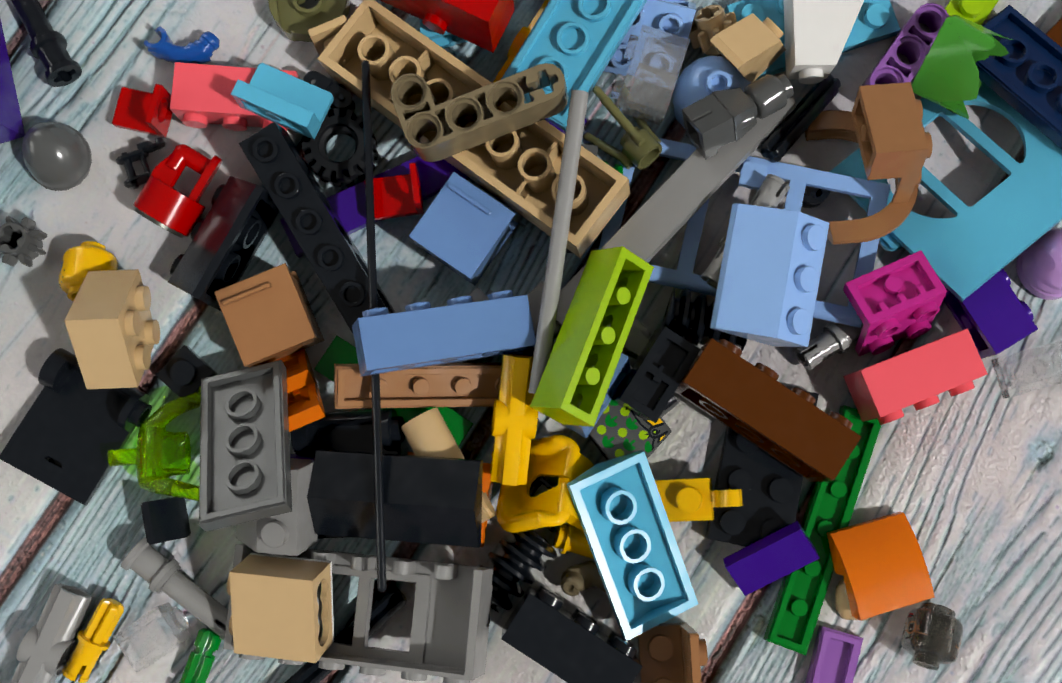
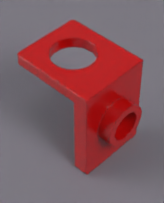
M155 84L153 93L122 87L112 124L118 128L166 138L173 114L170 110L171 94L160 84Z
M409 163L410 174L373 178L375 220L424 214L420 177L416 163Z

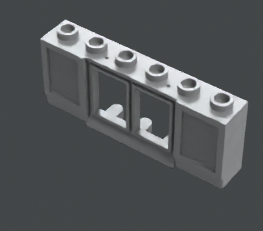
M235 544L233 568L250 553L256 552L245 544ZM307 549L298 556H288L332 561V574L359 577L352 644L333 642L318 660L319 668L343 670L345 665L360 666L359 673L365 675H385L386 670L400 671L401 678L405 680L425 681L427 680V675L443 677V683H470V680L473 681L485 674L493 589V568L386 557V580L416 583L409 651L368 647L375 578L377 579V555ZM230 595L223 649L234 650L233 636L229 632V620L232 614ZM239 654V658L242 659H265V657ZM278 659V663L281 664H304V662Z

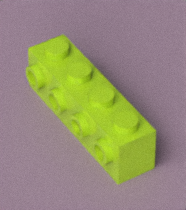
M623 246L591 251L530 407L563 425L594 427L654 268L652 265Z

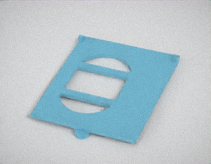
M982 81L977 98L963 101L964 105L989 108L1006 117L1016 127L1024 145L1023 163H1018L970 120L922 97L920 100L923 107L922 124L924 128L937 117H943L1005 171L1009 177L975 205L969 207L923 166L920 184L956 217L931 218L911 211L907 219L898 228L879 240L882 248L891 252L901 249L902 246L910 254L921 250L943 285L961 302L1062 220V149ZM860 148L829 172L867 180ZM887 179L871 180L888 184ZM891 189L889 191L887 205L892 201L894 195ZM849 195L867 212L868 198Z

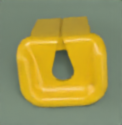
M555 434L531 441L527 485L512 486L501 484L496 516L502 529L510 533H519L568 523L583 531L566 484L593 467L594 464L580 453L578 444L572 438ZM540 476L559 477L557 486L535 497L530 496L529 489L536 478Z

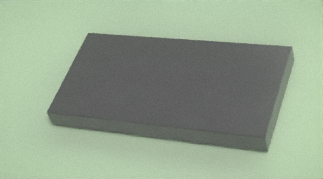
M282 360L201 379L200 527L205 532L292 512L287 372Z

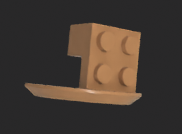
M911 82L859 86L852 112L841 110L822 111L805 131L806 141L842 139L858 143L867 180L895 179L896 190L892 201L881 211L861 219L829 222L827 238L832 245L868 242L886 236L898 228L912 211L918 194V186L922 178V168L925 160L931 157L933 144L930 133L924 131L922 103L920 99H915Z

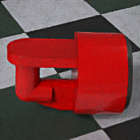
M185 144L177 145L168 157L155 166L133 203V206L136 207L134 211L178 237L183 238L184 235L188 237L206 208L199 203V200L223 160L216 155L209 159ZM186 166L201 175L189 196L174 188Z

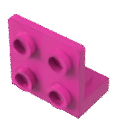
M921 250L845 283L843 291L863 323L855 347L858 356L869 352L873 355L883 353L895 344L894 341L906 336L909 339L920 337L932 328L931 324L936 314L940 311V306L947 290Z

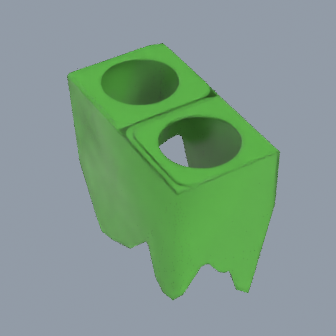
M958 15L947 17L911 84L913 92L969 119L963 101L976 99L981 87L976 62L985 60L989 56L1002 57L1009 54L1007 49L992 35L1006 39L1009 38Z

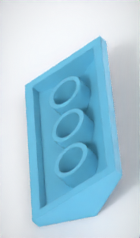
M636 451L598 463L566 484L624 640L628 641L699 604L644 451Z

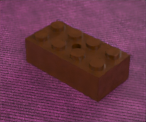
M713 338L700 348L699 354L675 392L810 482L834 481L862 437L851 430L852 422L834 411H830L827 414L814 405L816 399L806 391L798 387H793L790 390L777 381L779 375L766 365L756 363L754 366L741 358L742 351L733 343L725 339H720L717 342Z

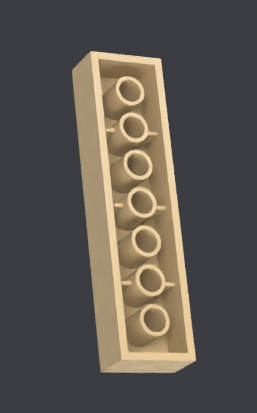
M363 0L317 58L331 78L360 99H362L361 63L367 60L370 63L371 107L401 129L402 126L391 99L392 85L400 76L413 73L424 78L437 104L492 83L375 0ZM423 94L412 95L407 100L406 105H415L421 100ZM506 100L501 103L498 110L502 112L511 111L517 105V101ZM473 115L464 117L459 122L458 127L467 128L472 126L477 117ZM541 120L444 159L551 237L565 140L563 132L546 120ZM427 131L421 136L419 142L426 144L433 141L437 131ZM581 146L567 241V249L579 258L583 256L630 195L629 179L583 146Z

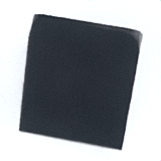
M173 497L142 503L141 511L146 540L149 545L190 536L191 530L184 497Z

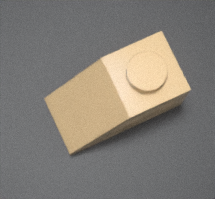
M754 13L715 34L710 40L719 53L751 83L786 50L780 40L784 35L783 31L769 17H766L762 22Z

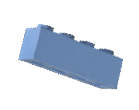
M505 290L487 295L488 300L473 302L472 296H461L447 300V306L431 308L430 302H417L406 305L405 312L389 314L386 307L365 310L362 312L363 317L357 318L352 325L360 376L527 351L534 347L536 342L528 296H513L512 290Z

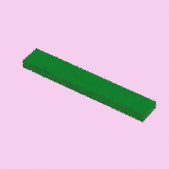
M846 405L840 407L838 414L851 421L853 424L851 430L862 437L834 481L815 482L801 524L820 559L784 576L763 638L768 642L803 655L807 654L834 571L827 532L849 526L881 428L878 418L862 422L857 409Z

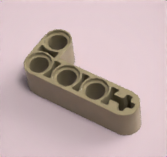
M548 63L536 65L440 104H437L424 78L418 74L409 73L400 76L395 80L391 88V99L404 135L417 156L427 162L440 161L557 115L564 110L569 99L564 74L560 68ZM550 86L553 92L545 94L543 88ZM526 93H529L531 98L529 103H527L524 95ZM423 94L421 100L415 105H406L407 100L412 95ZM506 100L517 101V105L511 111L502 112L498 110L501 103ZM470 115L477 117L472 126L467 128L458 127L459 122L464 117ZM427 131H437L433 141L426 144L419 143L424 133Z

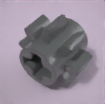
M10 216L6 217V223L0 226V254H4L2 258L3 263L15 266L19 260L21 264L32 267L33 259L39 255L46 254L42 249V240L48 236L41 230H34L36 227L35 221L25 216L21 223H19Z

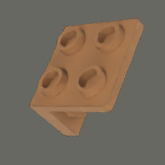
M687 623L659 624L637 636L638 658L643 666L639 672L640 683H702L701 666H707L708 663L705 639H700L698 632Z

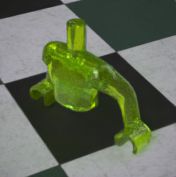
M201 386L198 392L171 400L148 417L140 426L136 448L109 450V466L136 465L138 485L141 489L151 493L199 501L200 486L171 478L190 473L191 444L187 431L169 432L165 428L177 416L201 407Z

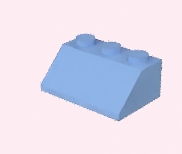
M741 203L732 204L710 328L770 346L808 347L829 222L800 211Z

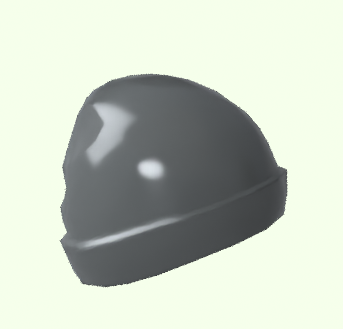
M57 122L39 123L31 127L23 138L22 156L27 171L37 183L46 189L67 191L81 184L88 176L92 163L90 146L84 136L71 126Z

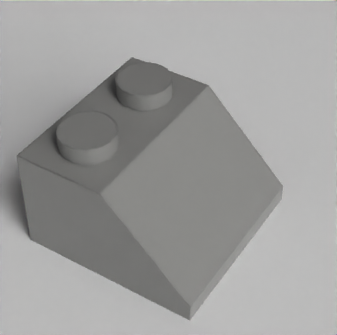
M290 458L292 512L236 525V538L256 553L298 556L317 543L318 535L314 531L307 500L314 460Z

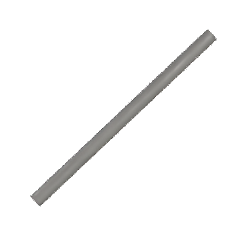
M582 90L571 91L528 390L529 393L533 394L537 390L552 352L589 96L588 92Z

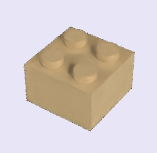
M139 269L88 271L64 320L86 389L137 388L144 370L150 368L153 346L158 344L160 340V326L157 320L152 319L150 312V289L148 286H143Z

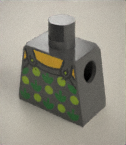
M673 394L659 419L654 423L651 420H644L638 417L637 413L633 410L622 407L611 400L588 437L607 461L640 450L644 451L648 458L672 432L662 417L676 407L679 402Z

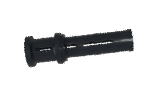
M11 0L32 39L30 50L35 58L40 59L46 70L44 77L48 84L53 87H61L76 81L81 76L82 69L78 62L71 59L66 50L68 43L64 35L53 30L38 0Z

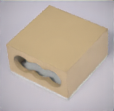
M250 553L229 572L226 588L228 595L231 596L232 614L229 620V632L233 636L234 653L317 663L334 642L332 561Z

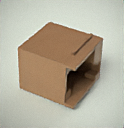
M286 263L214 292L245 367L270 363L325 341L296 270L289 272Z

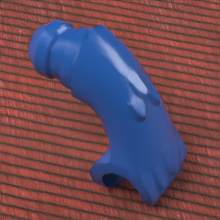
M161 26L155 29V32L161 38L158 43L151 44L147 40L143 42L155 58L171 63L194 64L210 62V58L213 56L212 53L219 48L220 40L213 33L207 31L203 32L200 38L193 43L189 42L185 46H178L173 44L171 38Z

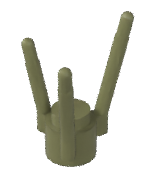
M619 83L616 89L639 128L631 124L599 86H594V94L626 131L620 140L623 148L620 151L588 132L584 133L583 138L618 159L626 169H630L633 165L640 170L648 167L657 159L662 151L661 140L651 130L623 84Z

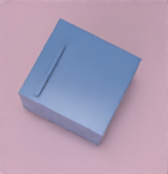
M453 172L408 237L420 249L476 286L518 223L512 220L516 213L456 172Z

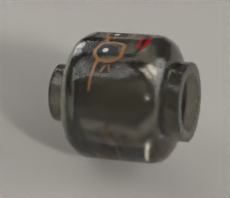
M926 602L922 603L920 608H914L908 612L901 645L907 653L913 656L912 662L930 670H939L940 664H951L957 660L964 630L962 623L955 618L956 613L952 609Z

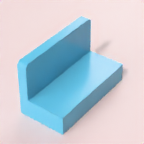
M264 63L258 65L249 84L238 79L231 92V95L241 108L311 139H315L334 100L332 93Z

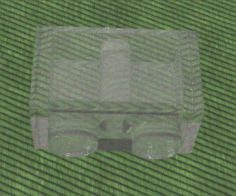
M642 25L639 36L630 35L623 58L631 61L626 76L618 73L610 96L618 100L616 106L622 113L658 125L663 122L690 42L689 39L646 25Z

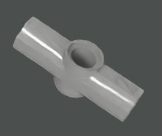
M61 583L55 584L38 623L32 626L19 645L16 658L20 662L10 683L55 682L56 678L62 674L63 667L67 664L77 645V641L74 638L91 603L92 596L74 586Z

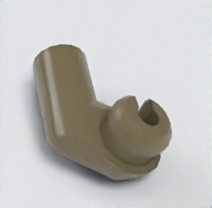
M586 561L570 566L561 576V588L569 596L579 595L580 591L594 586L606 593L595 561Z

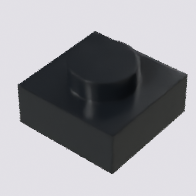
M184 345L156 376L184 402L191 403L201 392V379L216 376L218 373L190 347Z

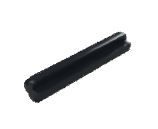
M829 74L826 79L816 83L794 107V110L766 139L762 145L761 155L764 158H768L772 163L780 161L839 92L838 88L841 86L840 80L833 78Z

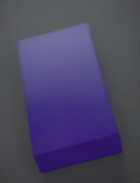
M796 521L723 558L725 568L746 596L820 558L803 528Z

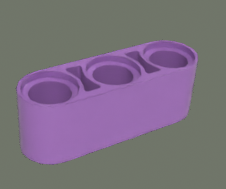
M936 3L921 5L904 24L862 86L911 82L929 53L945 19L949 17L947 11ZM919 23L927 25L931 33L923 31ZM897 53L905 55L910 64L901 62L898 59Z

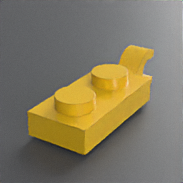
M712 478L655 480L669 522L714 520L713 507L743 506L742 489L712 490Z

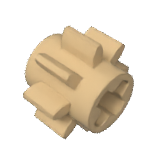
M709 5L698 10L695 13L689 34L693 49L701 47L706 55H720L710 40L715 34L737 22L734 11L725 14L724 8L720 5Z

